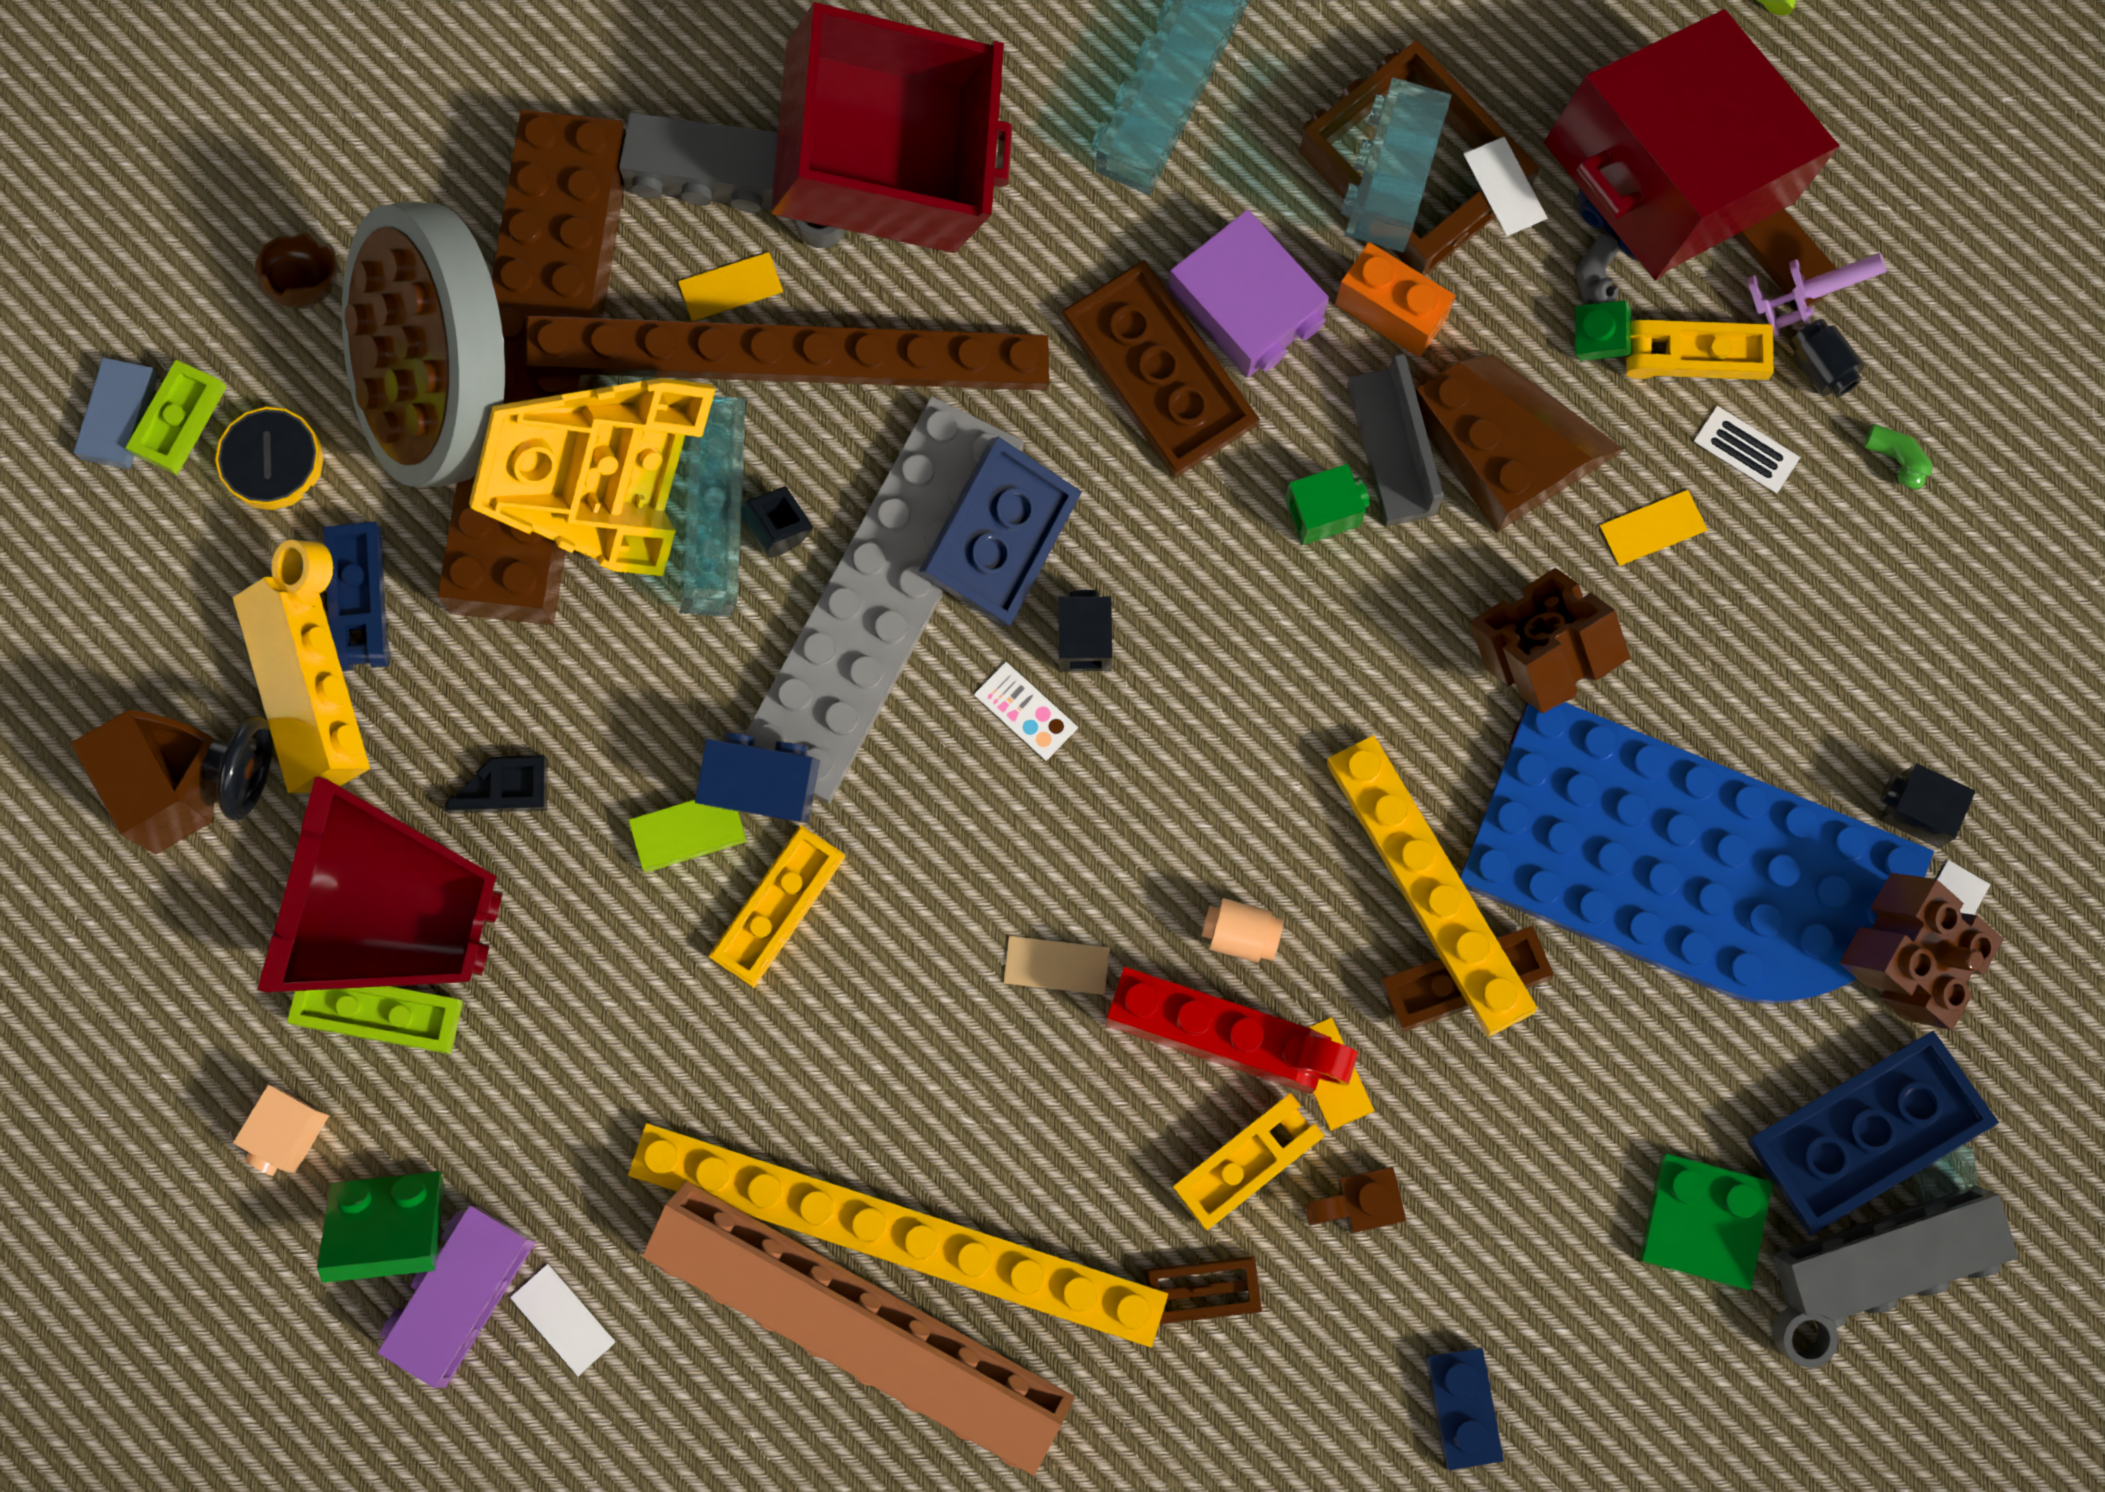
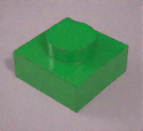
M1626 300L1575 306V355L1580 361L1631 355V307Z

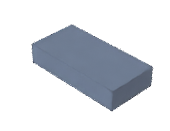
M102 358L73 452L80 460L130 470L134 456L125 447L150 405L159 376L152 367Z

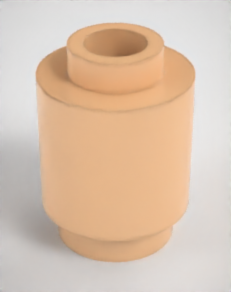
M1222 898L1219 908L1209 905L1201 937L1211 939L1209 950L1259 963L1261 958L1273 961L1278 949L1284 920L1272 917L1271 910Z

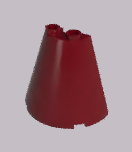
M315 776L301 826L300 838L257 990L273 993L470 982L472 974L482 976L489 944L481 943L480 937L484 922L495 924L503 892L493 890L497 876L333 782Z

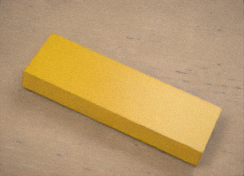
M800 824L708 957L752 988H755L845 859V854Z

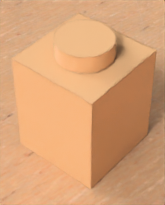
M268 1084L233 1144L248 1151L244 1159L246 1163L268 1175L273 1176L277 1169L296 1173L330 1115L287 1091Z

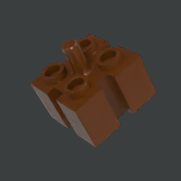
M1556 567L1522 588L1524 597L1514 604L1510 605L1503 600L1469 622L1486 669L1508 687L1516 684L1519 695L1542 714L1562 704L1564 701L1574 699L1578 694L1576 682L1586 678L1596 681L1630 659L1615 609L1592 593L1583 597L1579 584Z
M1890 873L1870 908L1878 915L1877 920L1871 929L1859 927L1839 964L1865 986L1884 990L1880 999L1906 1021L1953 1031L1973 995L1967 985L1972 973L1978 975L1985 974L2004 938L1978 915L1961 913L1960 910L1964 903L1937 879Z

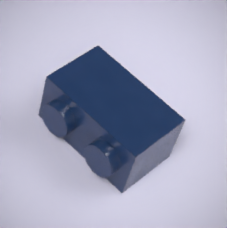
M723 732L722 741L706 739L695 803L809 824L820 760L806 756L808 746L776 741L774 750L754 747L755 737L730 732Z

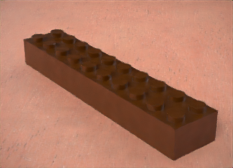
M522 109L520 111L492 274V283L498 303L504 338L505 388L503 404L592 390L594 375L527 373L528 316L604 317L625 186L619 169L626 136L622 120ZM475 476L469 480L457 483L437 596L439 600L454 615L554 626L566 550L559 548L555 541L537 533H525L471 509L469 501Z

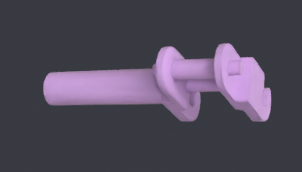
M1877 253L1806 280L1805 276L1800 273L1801 266L1796 259L1789 262L1796 285L1791 293L1773 300H1766L1764 293L1758 288L1759 281L1755 275L1748 277V285L1758 315L1766 314L1769 322L1766 324H1772L1774 336L1779 337L1781 335L1780 328L1801 320L1806 326L1811 324L1810 315L1814 314V310L1812 307L1807 308L1805 299L1810 297L1815 299L1886 273L1887 269L1881 253ZM1795 299L1798 310L1777 318L1774 307Z

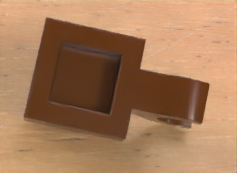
M1393 1167L1340 1178L1337 1180L1340 1196L1304 1204L1309 1226L1346 1218L1350 1234L1407 1221Z

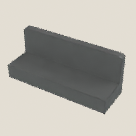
M1404 353L1393 356L1389 369L1349 377L1347 383L1385 527L1435 516L1444 497L1406 356Z

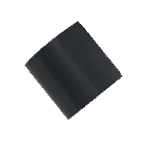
M786 486L745 501L739 511V515L769 558L780 556L792 550L813 529V525Z

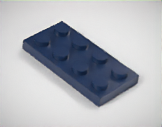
M1933 1030L1751 1137L1747 1143L1811 1237L1994 1128L1999 1122Z

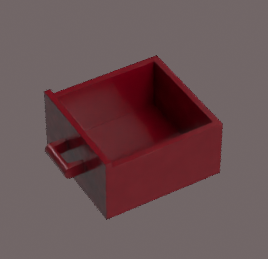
M813 2L786 43L771 214L956 253L992 215L994 186L1004 187L1009 184L1013 126L1008 122L999 121L1004 43L994 41L989 45ZM997 139H998L997 166H996V168H995Z
M1726 9L1586 75L1543 142L1655 281L1662 278L1666 271L1759 223L1780 209H1785L1794 204L1840 147L1837 141Z

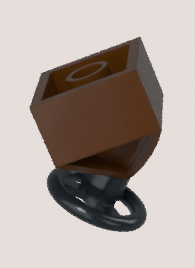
M135 710L123 712L70 743L120 835L155 855L213 822L216 784H218V799L223 815L234 821L245 818L256 806L263 792L269 774L273 750V739L269 723L260 716H251L245 719L234 732L230 742L215 740L210 735L177 720ZM255 733L256 750L251 753L250 738Z

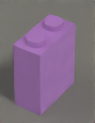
M1249 209L1170 270L1168 291L1247 378L1259 368L1264 372L1273 368L1286 355L1287 350L1285 348L1298 337L1303 341L1309 339L1326 321L1324 314L1329 297Z

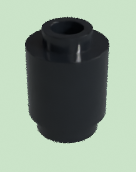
M1819 319L1803 328L1791 339L1789 345L1794 350L1792 358L1821 396L1833 393L1836 398L1841 397L1862 381L1859 373L1864 368L1865 363L1835 325L1828 326L1824 319Z

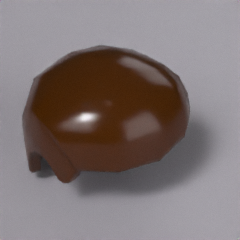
M307 232L292 237L279 236L262 246L255 261V272L261 290L268 298L287 308H310L325 300L337 277L338 265L334 248L331 244L322 246Z

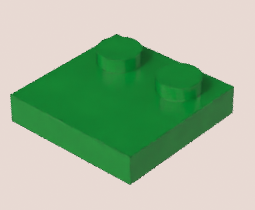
M1670 1154L1661 1155L1638 1262L1745 1291L1751 1290L1773 1182Z
M441 1171L330 1183L317 1265L322 1283L435 1271L445 1189Z

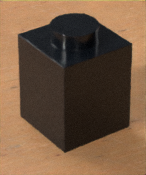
M1084 589L1070 592L1069 597H1059V672L1111 671L1113 659L1111 596L1100 597V592Z
M1915 763L1900 775L1894 773L1888 780L1880 798V802L1887 804L1880 821L1940 848L1957 837L1976 791Z

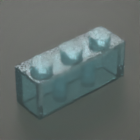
M1393 77L1387 95L1376 94L1367 123L1377 127L1373 141L1363 138L1354 169L1363 171L1360 185L1349 183L1341 214L1350 216L1345 232L1346 236L1404 252L1415 223L1452 94Z

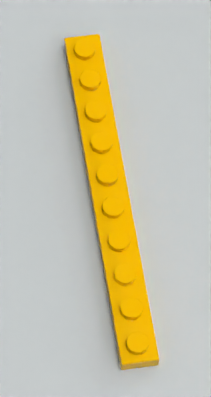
M648 1123L645 1125L628 1176L675 1192L688 1181L751 1217L1150 1348L1153 1346L1168 1297V1293Z

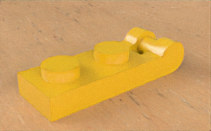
M1636 320L1630 322L1631 356L1626 358V375L1630 378L1646 379L1654 376L1769 380L1774 373L1772 324ZM1652 343H1666V354H1652Z
M1292 1093L1284 1097L1172 1187L1205 1231L1209 1230L1325 1137L1316 1123L1310 1126L1298 1111L1301 1105ZM1279 1123L1283 1125L1294 1139L1284 1148L1279 1145L1269 1132Z

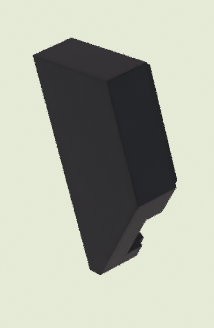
M545 755L491 757L476 771L477 775L456 796L452 795L445 802V810L449 814L547 811L548 759Z

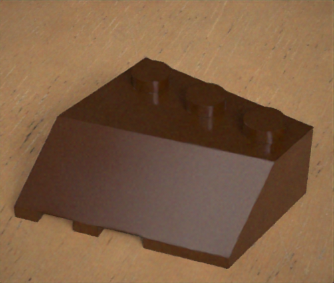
M1494 354L1458 362L1416 389L1417 400L1429 440L1497 533L1624 450L1623 447Z

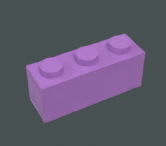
M472 1205L468 1207L465 1213L458 1211L451 1218L441 1237L446 1244L436 1258L435 1271L420 1272L415 1275L411 1288L416 1292L404 1310L397 1308L391 1314L380 1333V1337L385 1341L377 1353L433 1388L447 1387L536 1243L533 1239L482 1208Z

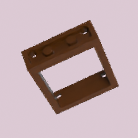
M1416 39L1403 51L1397 48L1392 54L1388 53L1377 66V72L1364 81L1362 78H1358L1353 81L1341 94L1340 101L1327 111L1325 108H1321L1316 111L1315 115L1309 121H1306L1302 127L1303 136L1299 153L1404 264L1426 276L1496 218L1483 191L1480 190L1420 239L1332 146L1335 141L1407 83H1410L1473 150L1505 137L1531 187L1540 167Z

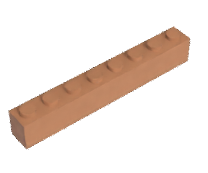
M688 1181L665 1204L642 1255V1258L657 1265L665 1274L684 1280L705 1292L715 1302L727 1304L755 1320L760 1327L779 1333L802 1346L810 1355L829 1361L852 1374L860 1383L881 1390L900 1401L910 1411L922 1413L949 1428L957 1437L974 1442L999 1456L1005 1464L1014 1468H1020L1035 1476L1075 1399L1074 1395Z

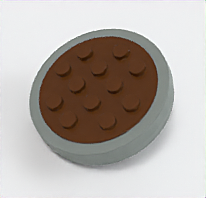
M410 201L376 207L364 217L354 235L346 262L342 292L343 348L347 376L356 413L374 455L388 474L398 482L411 487H441L463 482L476 475L492 406L502 405L504 402V338L498 303L490 273L470 230L449 208L440 204Z

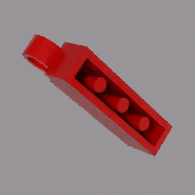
M1127 967L1123 968L1106 1021V1027L1310 1095L1316 1090L1319 1079L1348 1086L1358 1056L1356 1050L1331 1041L1332 1037L1321 1034L1311 1028Z

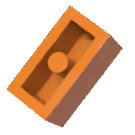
M1368 242L1341 281L1335 306L1418 358H1421L1447 320L1456 295L1371 242Z

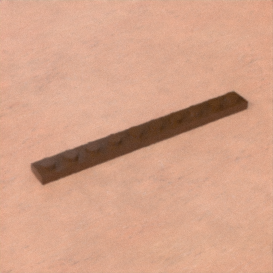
M528 316L527 373L1044 391L1047 390L1049 385L1048 335Z

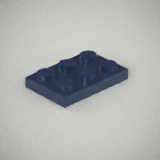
M999 436L991 438L918 573L1001 626H1011L1082 491Z

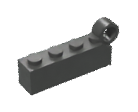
M630 113L619 169L626 189L640 197L656 199L661 197V195L681 197L690 204L700 206L709 205L711 202L731 204L734 208L744 212H758L761 209L771 210L778 133ZM795 219L800 238L806 244L815 248H828L837 244L846 232V230L829 226L823 229H815L808 226L805 221Z
M1975 1185L1772 1254L1786 1302L1790 1305V1307L1783 1310L1777 1316L1772 1329L1774 1344L1781 1354L1796 1364L1807 1368L1819 1367L1828 1362L1836 1352L1838 1346L1836 1328L1843 1326L1847 1322L1846 1317L1862 1311L1881 1313L1891 1310L1898 1305L1897 1299L1915 1293L1920 1296L1941 1293L1950 1287V1281L1965 1276L1982 1278L1998 1273L2001 1270L2000 1264L2018 1258L1999 1194ZM1814 1320L1818 1328L1816 1342L1808 1350L1796 1352L1792 1345L1794 1330L1801 1323Z

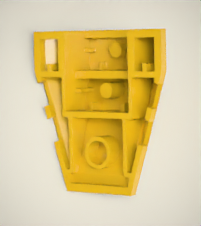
M658 378L492 406L469 505L471 509L530 534L534 532L553 540L559 548L573 553L575 550L596 559L600 566L614 572L663 576L676 532L665 513V507L685 435L703 436L716 389L711 384Z

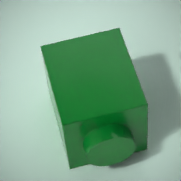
M1348 463L1290 482L1285 495V502L1302 546L1360 527L1366 513V507L1370 505L1368 492L1363 480L1360 477L1354 479Z

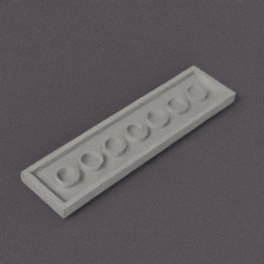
M932 396L745 733L747 736L755 737L754 747L774 750L776 741L808 746L806 756L820 760L814 797L829 805L946 591L919 574L918 571L991 438L999 436L1018 450L1022 451L1023 449L1022 440Z

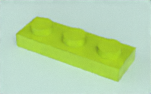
M390 986L295 991L287 1023L302 1028L451 1055L463 1001Z

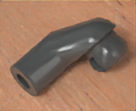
M1599 235L1575 269V277L1582 299L1588 305L1613 302L1618 297V286H1611L1613 281L1611 278H1608L1605 270L1618 253L1620 247L1614 239L1606 235Z

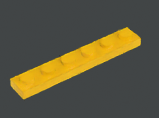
M1375 735L1329 757L1327 767L1487 1038L1534 1014L1538 1007Z

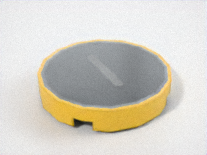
M263 407L248 411L229 424L219 440L215 460L219 478L234 497L252 508L276 510L294 505L304 497L302 494L308 491L311 485L314 487L321 475L324 456L319 438L302 417L284 408Z

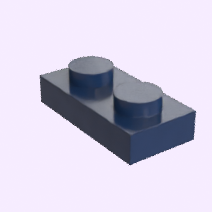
M1483 1348L1425 1356L1445 1469L1454 1470L1504 1462Z

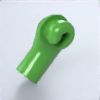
M1874 423L1872 424L1866 436L1864 448L1895 458L1902 465L1897 474L1899 483L1912 489L1922 488L1925 484L1926 476L1932 474V462L1917 441L1911 436Z

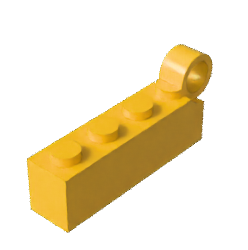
M286 540L278 546L272 559L273 577H263L232 597L288 793H311L315 776L325 778L341 786L370 769L320 597V593L327 588L331 581L333 560L329 550L322 543L301 540Z

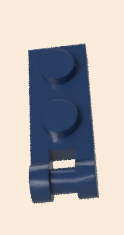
M377 522L324 527V543L333 560V574L327 586L328 620L342 671H351L354 665L370 663L372 668L389 667L390 647L386 626L381 527ZM366 629L367 643L351 644L350 631Z

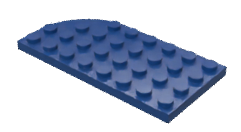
M1566 702L1553 707L1544 714L1527 703L1463 866L1460 879L1469 891L1728 997L1754 1003H1789L1829 993L1857 979L1839 962L1859 927L1870 929L1873 927L1878 915L1870 908L1890 873L1925 877L1934 850Z

